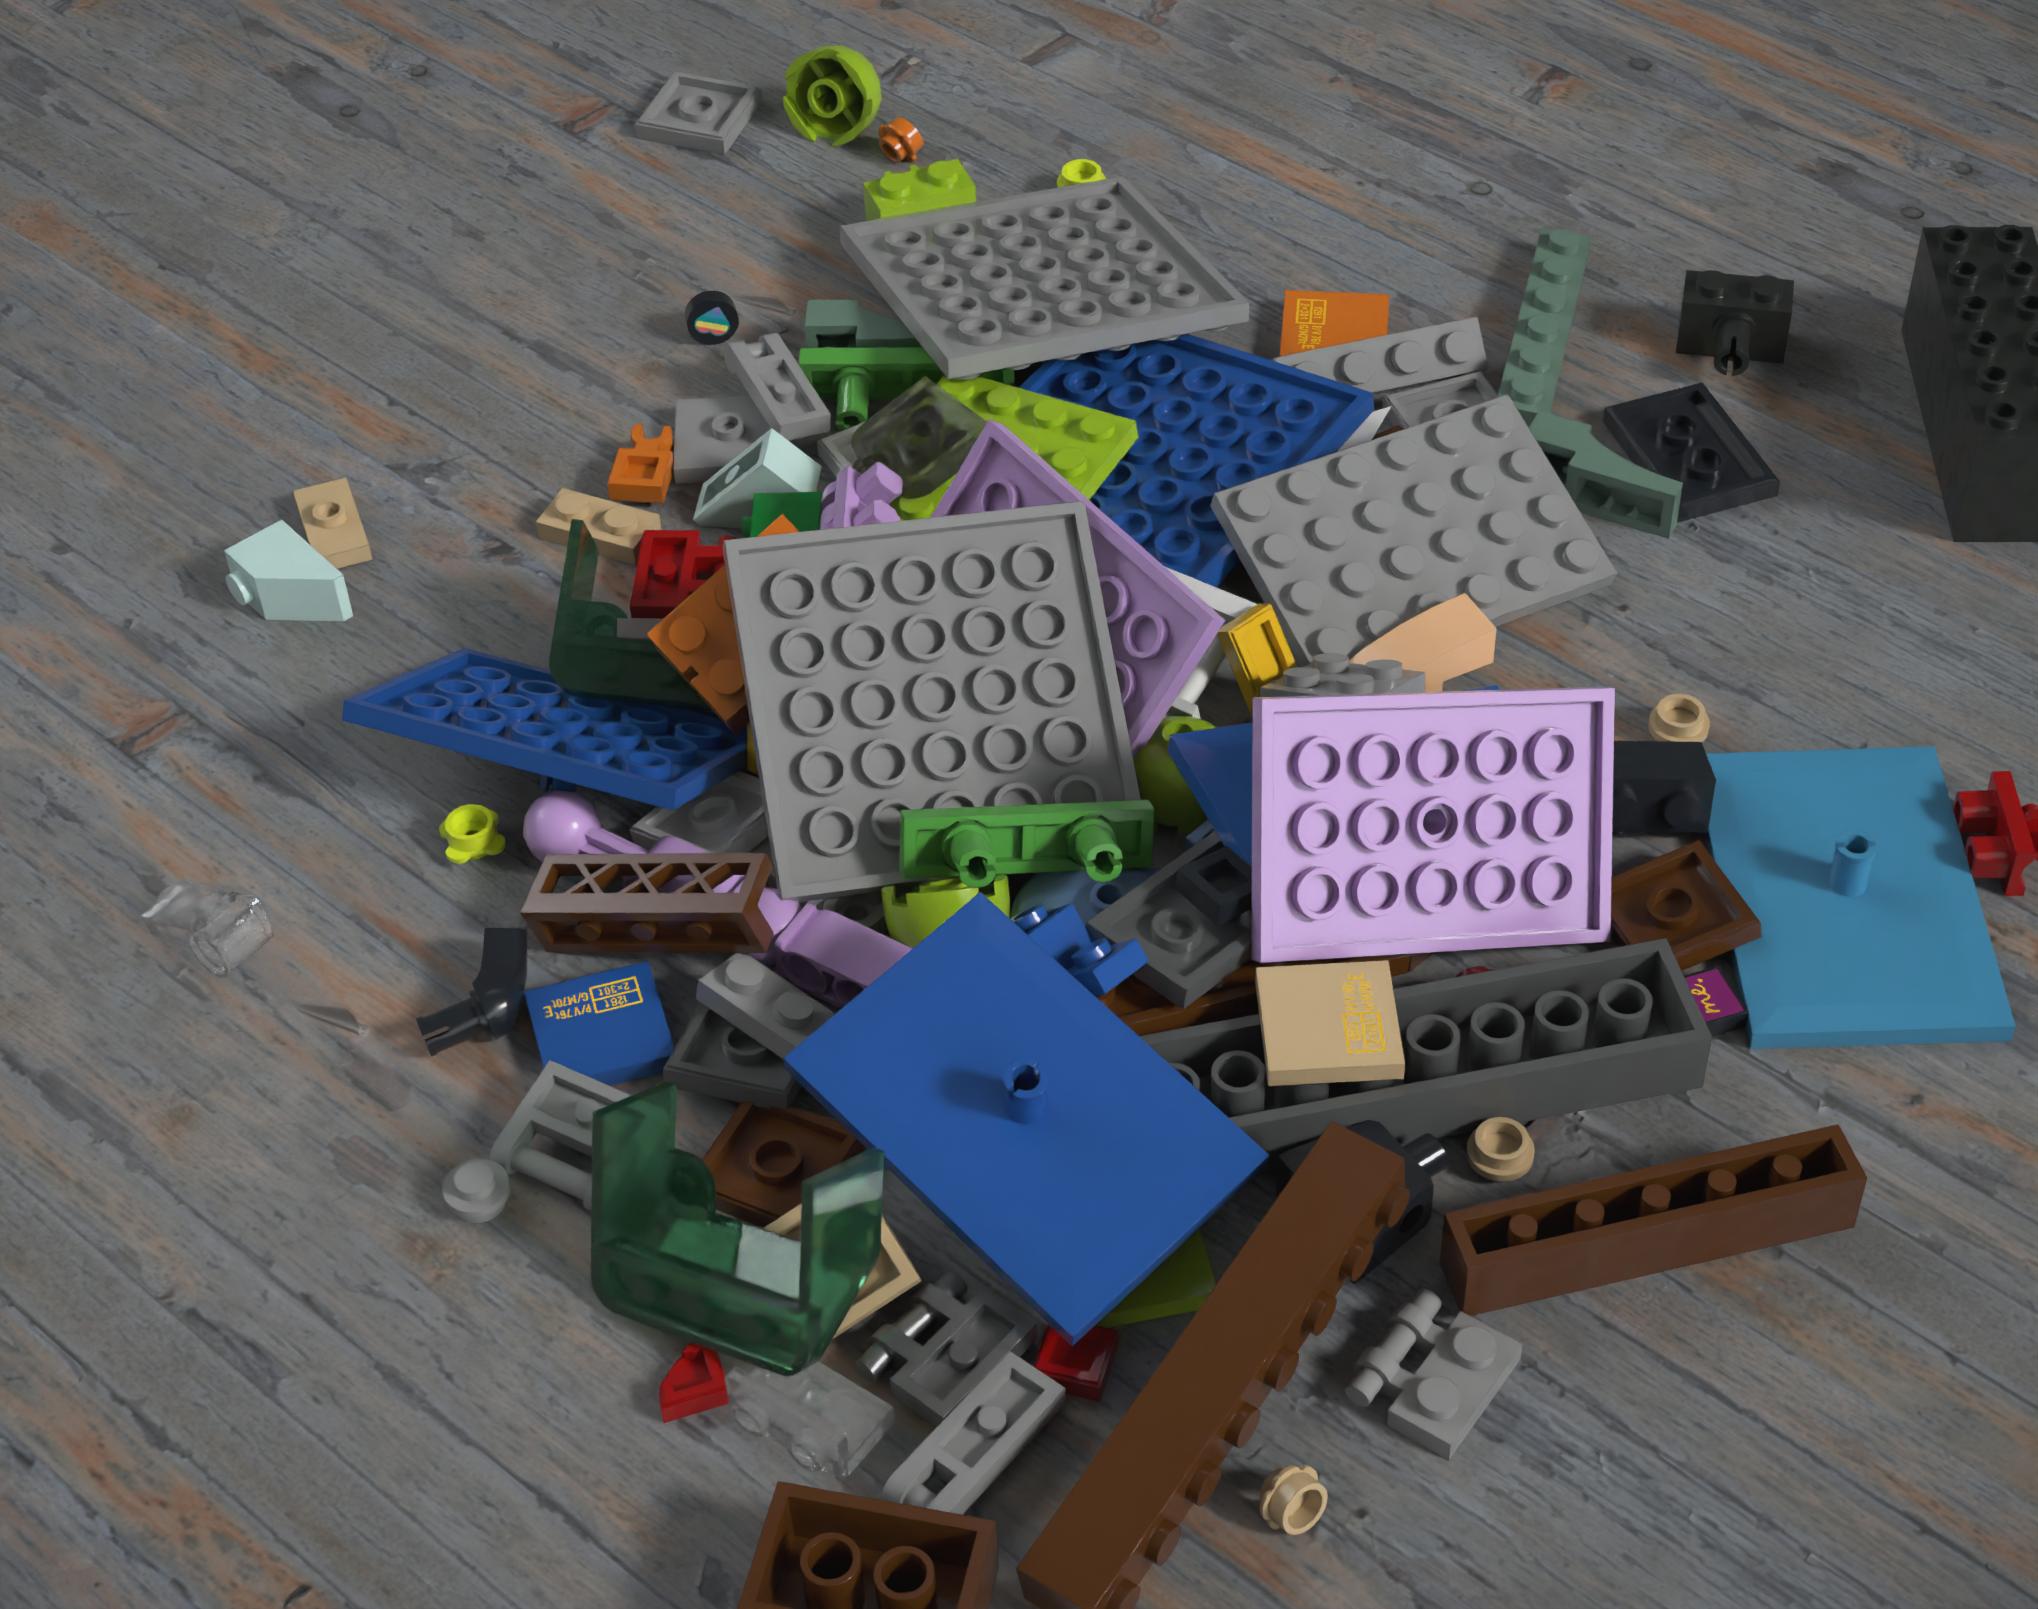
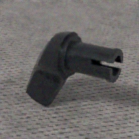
M485 928L481 968L478 976L472 983L474 990L469 991L471 998L425 1017L420 1016L416 1018L422 1036L441 1028L449 1027L448 1030L425 1039L431 1057L438 1055V1052L482 1034H486L488 1039L494 1037L497 1040L514 1028L527 979L526 929Z

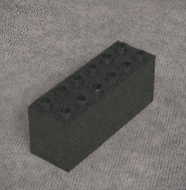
M1959 225L1922 227L1901 332L1953 542H2038V244L2033 228L2016 225H2002L2000 227H1963Z

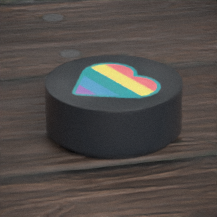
M701 292L694 296L685 308V321L692 338L699 343L706 345L723 343L729 340L738 328L739 317L733 300L723 292Z

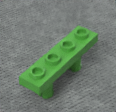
M923 347L800 348L799 366L821 399H837L836 426L840 431L867 421L869 399H924L945 375ZM1004 368L983 372L979 375L982 378L1016 387L1015 370Z
M1149 800L900 810L899 870L903 879L959 876L962 883L973 888L988 885L993 881L995 874L1086 870L1089 877L1095 881L1108 882L1118 877L1122 869L1152 867L1154 807Z

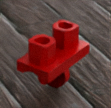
M1994 771L1991 773L1987 790L1958 791L1953 805V812L1960 833L1986 832L1987 836H1968L1965 853L1972 877L2000 878L2005 896H2024L2026 886L2022 872L2034 859L2038 861V806L2026 804L2021 807L2011 771Z

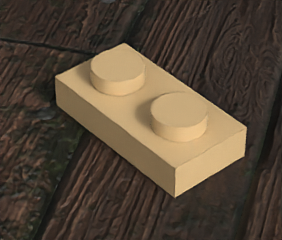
M565 488L559 491L536 521L539 539L632 565H637L644 530H662L659 514Z

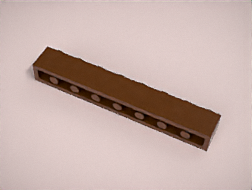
M1331 1121L1017 1566L1016 1570L1024 1599L1040 1609L1135 1608L1141 1591L1138 1585L1153 1563L1161 1566L1171 1556L1181 1535V1526L1179 1525L1193 1504L1199 1507L1203 1506L1211 1497L1221 1476V1467L1219 1466L1231 1448L1235 1446L1240 1449L1249 1441L1260 1419L1261 1411L1259 1407L1272 1389L1279 1392L1288 1384L1299 1361V1353L1297 1352L1310 1333L1318 1336L1323 1332L1333 1316L1337 1304L1335 1296L1347 1279L1356 1281L1362 1275L1373 1253L1374 1244L1372 1242L1384 1225L1393 1227L1404 1213L1409 1201L1410 1190L1405 1187V1159L1402 1156Z

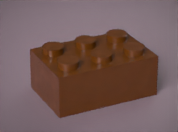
M778 1481L737 1609H988L999 1570L996 1521Z

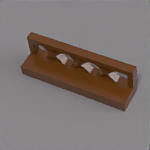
M766 853L546 854L520 914L546 952L767 953L774 932L759 909L758 902L773 864ZM678 875H692L694 877L693 880L673 893H658L657 891L658 888ZM733 875H745L739 893H714L712 890ZM560 876H583L585 878L563 893H553ZM622 876H638L639 878L618 893L602 892V889Z

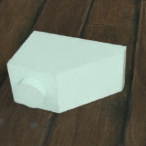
M771 428L702 484L693 521L705 527L742 528L743 516H752L754 493L818 492L817 485L822 466Z
M282 519L224 550L230 574L226 576V583L231 594L239 604L245 605L248 603L265 620L344 622L353 617L343 574Z

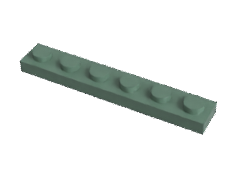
M1541 228L1498 397L1509 395L1528 428L1539 410L1551 413L1592 240L1591 237L1581 236L1567 229L1551 230Z

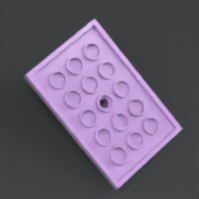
M988 420L931 518L1078 501L1085 502L1134 760L1150 740L1225 620L1005 425Z
M1573 687L1253 698L1251 959L1265 963L1610 942L1615 688Z

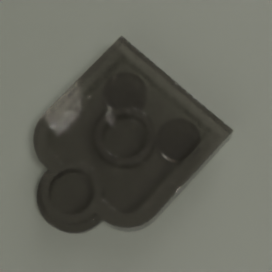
M925 376L855 431L851 445L857 459L852 468L863 474L876 462H881L902 478L903 485L900 497L915 499L926 496L959 471L987 421Z

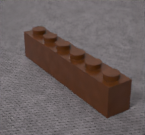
M1839 1124L1447 1212L1444 1214L1439 1263L1459 1311L1470 1316L1854 1228L1867 1176Z

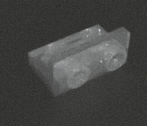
M782 1339L750 1374L735 1366L725 1376L730 1414L744 1431L755 1437L766 1435L784 1446L790 1456L803 1468L811 1472H819L821 1469L841 1483H844L895 1423L892 1405Z

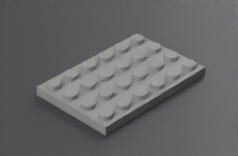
M1508 394L1214 493L1210 505L1264 603H1271L1286 641L1300 667L1312 663L1314 656L1325 653L1344 654L1351 659L1366 646L1398 625L1431 607L1464 593L1497 627L1610 586L1618 574Z

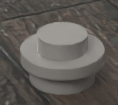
M471 1159L458 1164L450 1170L442 1184V1195L447 1208L460 1219L469 1223H483L498 1216L504 1209L511 1190L506 1170L499 1163L489 1159Z

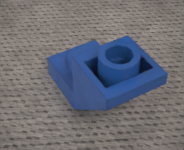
M1040 903L1027 908L1011 918L1019 928L1094 996L1106 994L1149 962L1137 938L1110 945L1106 938L1093 942L1073 904L1046 911L1044 905Z

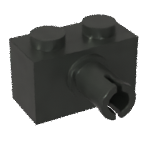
M1686 270L1676 353L1714 357V367L1723 375H1727L1728 361H1733L1732 376L1742 374L1747 370L1749 360L1783 364L1792 316L1794 280L1778 279L1768 275L1755 277L1724 274L1715 270L1704 272Z

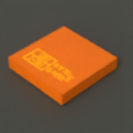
M1285 290L1280 356L1387 335L1389 294Z

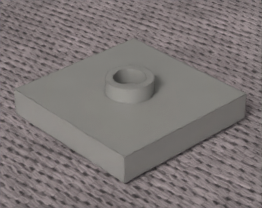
M750 396L676 400L673 468L675 484L706 482L771 429Z

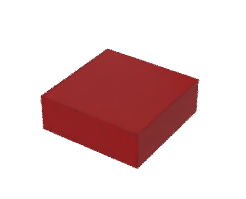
M1048 1324L1033 1367L1065 1387V1394L1100 1402L1118 1348V1330L1095 1325L1077 1343L1071 1346Z

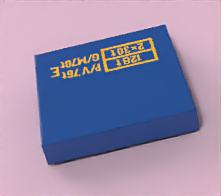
M649 961L524 991L543 1069L548 1061L551 1060L612 1086L663 1073V1068L675 1049Z

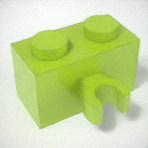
M958 158L949 161H937L922 168L915 164L910 165L909 171L903 173L887 171L882 178L863 183L866 221L976 202V186Z

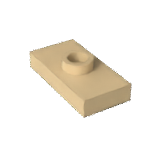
M347 478L293 491L308 543L336 569L373 560Z

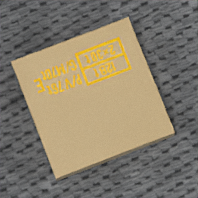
M1388 960L1256 968L1255 983L1268 1086L1404 1079L1405 1060Z

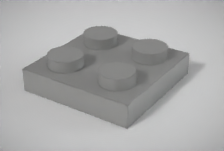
M1325 653L1314 656L1313 662L1304 667L1285 670L1283 677L1260 687V697L1425 692V672L1402 669V663L1396 660H1374L1364 665L1349 663V657L1344 654Z

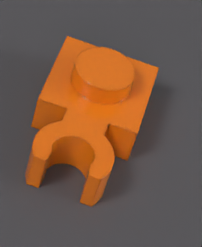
M636 424L631 430L633 448L618 449L607 483L610 500L664 503L674 471V443L671 426L664 425L660 436L647 439L645 438L643 424Z

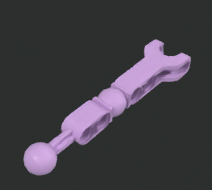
M555 790L538 798L531 804L524 819L523 837L531 853L542 863L546 854L709 853L673 836H663L649 851L601 828V820L593 804L576 792ZM678 875L658 888L657 891L658 893H673L693 880L694 877L692 875ZM733 875L712 890L714 893H739L745 875ZM622 876L624 878L622 888L624 889L638 880V876ZM764 887L758 907L773 930L774 935L767 953L747 954L764 966L776 965V971L783 979L787 978L802 991L842 1009L913 948L836 912L818 910L811 903H807L801 908L798 901L782 900L778 889Z

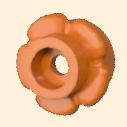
M896 117L890 123L882 124L879 127L878 132L881 138L879 147L887 158L895 163H900L903 159L913 163L917 159L915 154L923 146L924 142L919 131L909 121Z

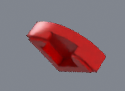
M712 1333L689 1343L681 1351L682 1356L669 1370L665 1379H662L659 1387V1403L664 1423L732 1403L729 1385Z

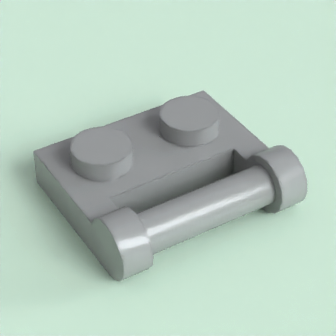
M549 1060L492 1146L489 1160L499 1163L509 1175L519 1171L583 1200L584 1208L602 1217H607L617 1207L622 1195L623 1185L665 1122V1119L659 1107ZM536 1133H539L603 1163L595 1175H592L529 1147V1144Z

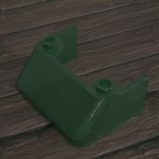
M572 519L549 657V670L557 685L565 693L575 697L713 711L699 696L695 688L693 689L661 655L652 641L617 637V618L628 617L622 609L614 604L591 601L599 548L585 522Z
M665 1081L594 1111L592 1119L591 1282L600 1302L615 1314L782 1376L796 1375L816 1364L828 1348L880 1256L884 1151L872 1147L802 1181L801 1239L797 1241L716 1213V1185L710 1169L698 1156L675 1148L676 1084Z

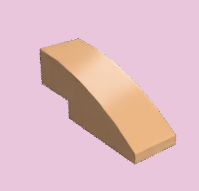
M1464 593L1431 607L1398 625L1349 659V663L1366 665L1367 662L1374 660H1396L1402 663V669L1425 672V692H1442L1444 681L1493 663L1497 628L1469 596Z

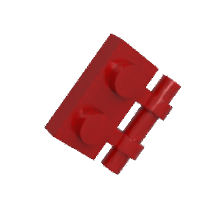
M644 530L629 605L631 618L664 619L707 581L696 580L697 573H706L713 576L725 565L722 549L724 540L737 538L732 535H723L719 538L717 546L701 545L700 530Z

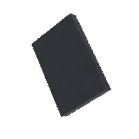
M1703 382L1605 407L1603 423L1634 464L1683 483L1677 523L1778 496L1779 479Z

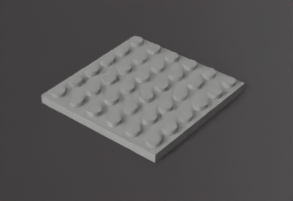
M1123 176L840 226L841 246L948 379L968 380L976 378L983 372L1004 368L1020 370L1029 367L1031 363L1051 359L1072 360L1078 358L1082 353L1103 349L1119 351L1127 349L1134 343L1150 340L1171 341L1177 339L1181 334L1202 330L1218 332L1227 329L1229 325L1249 322V301Z
M1084 501L724 540L722 549L776 885L782 900L805 902L880 892L883 887L895 885L896 889L917 887L922 883L934 880L960 878L959 876L903 879L899 870L900 810L1141 800Z

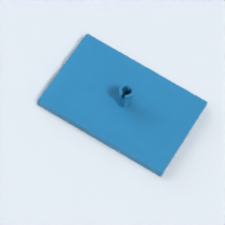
M1935 746L1706 753L1716 778L1708 833H1703L1706 848L1761 922L1762 937L1729 951L1738 996L1749 1012L1745 1029L1750 1049L2012 1041L2016 1028Z

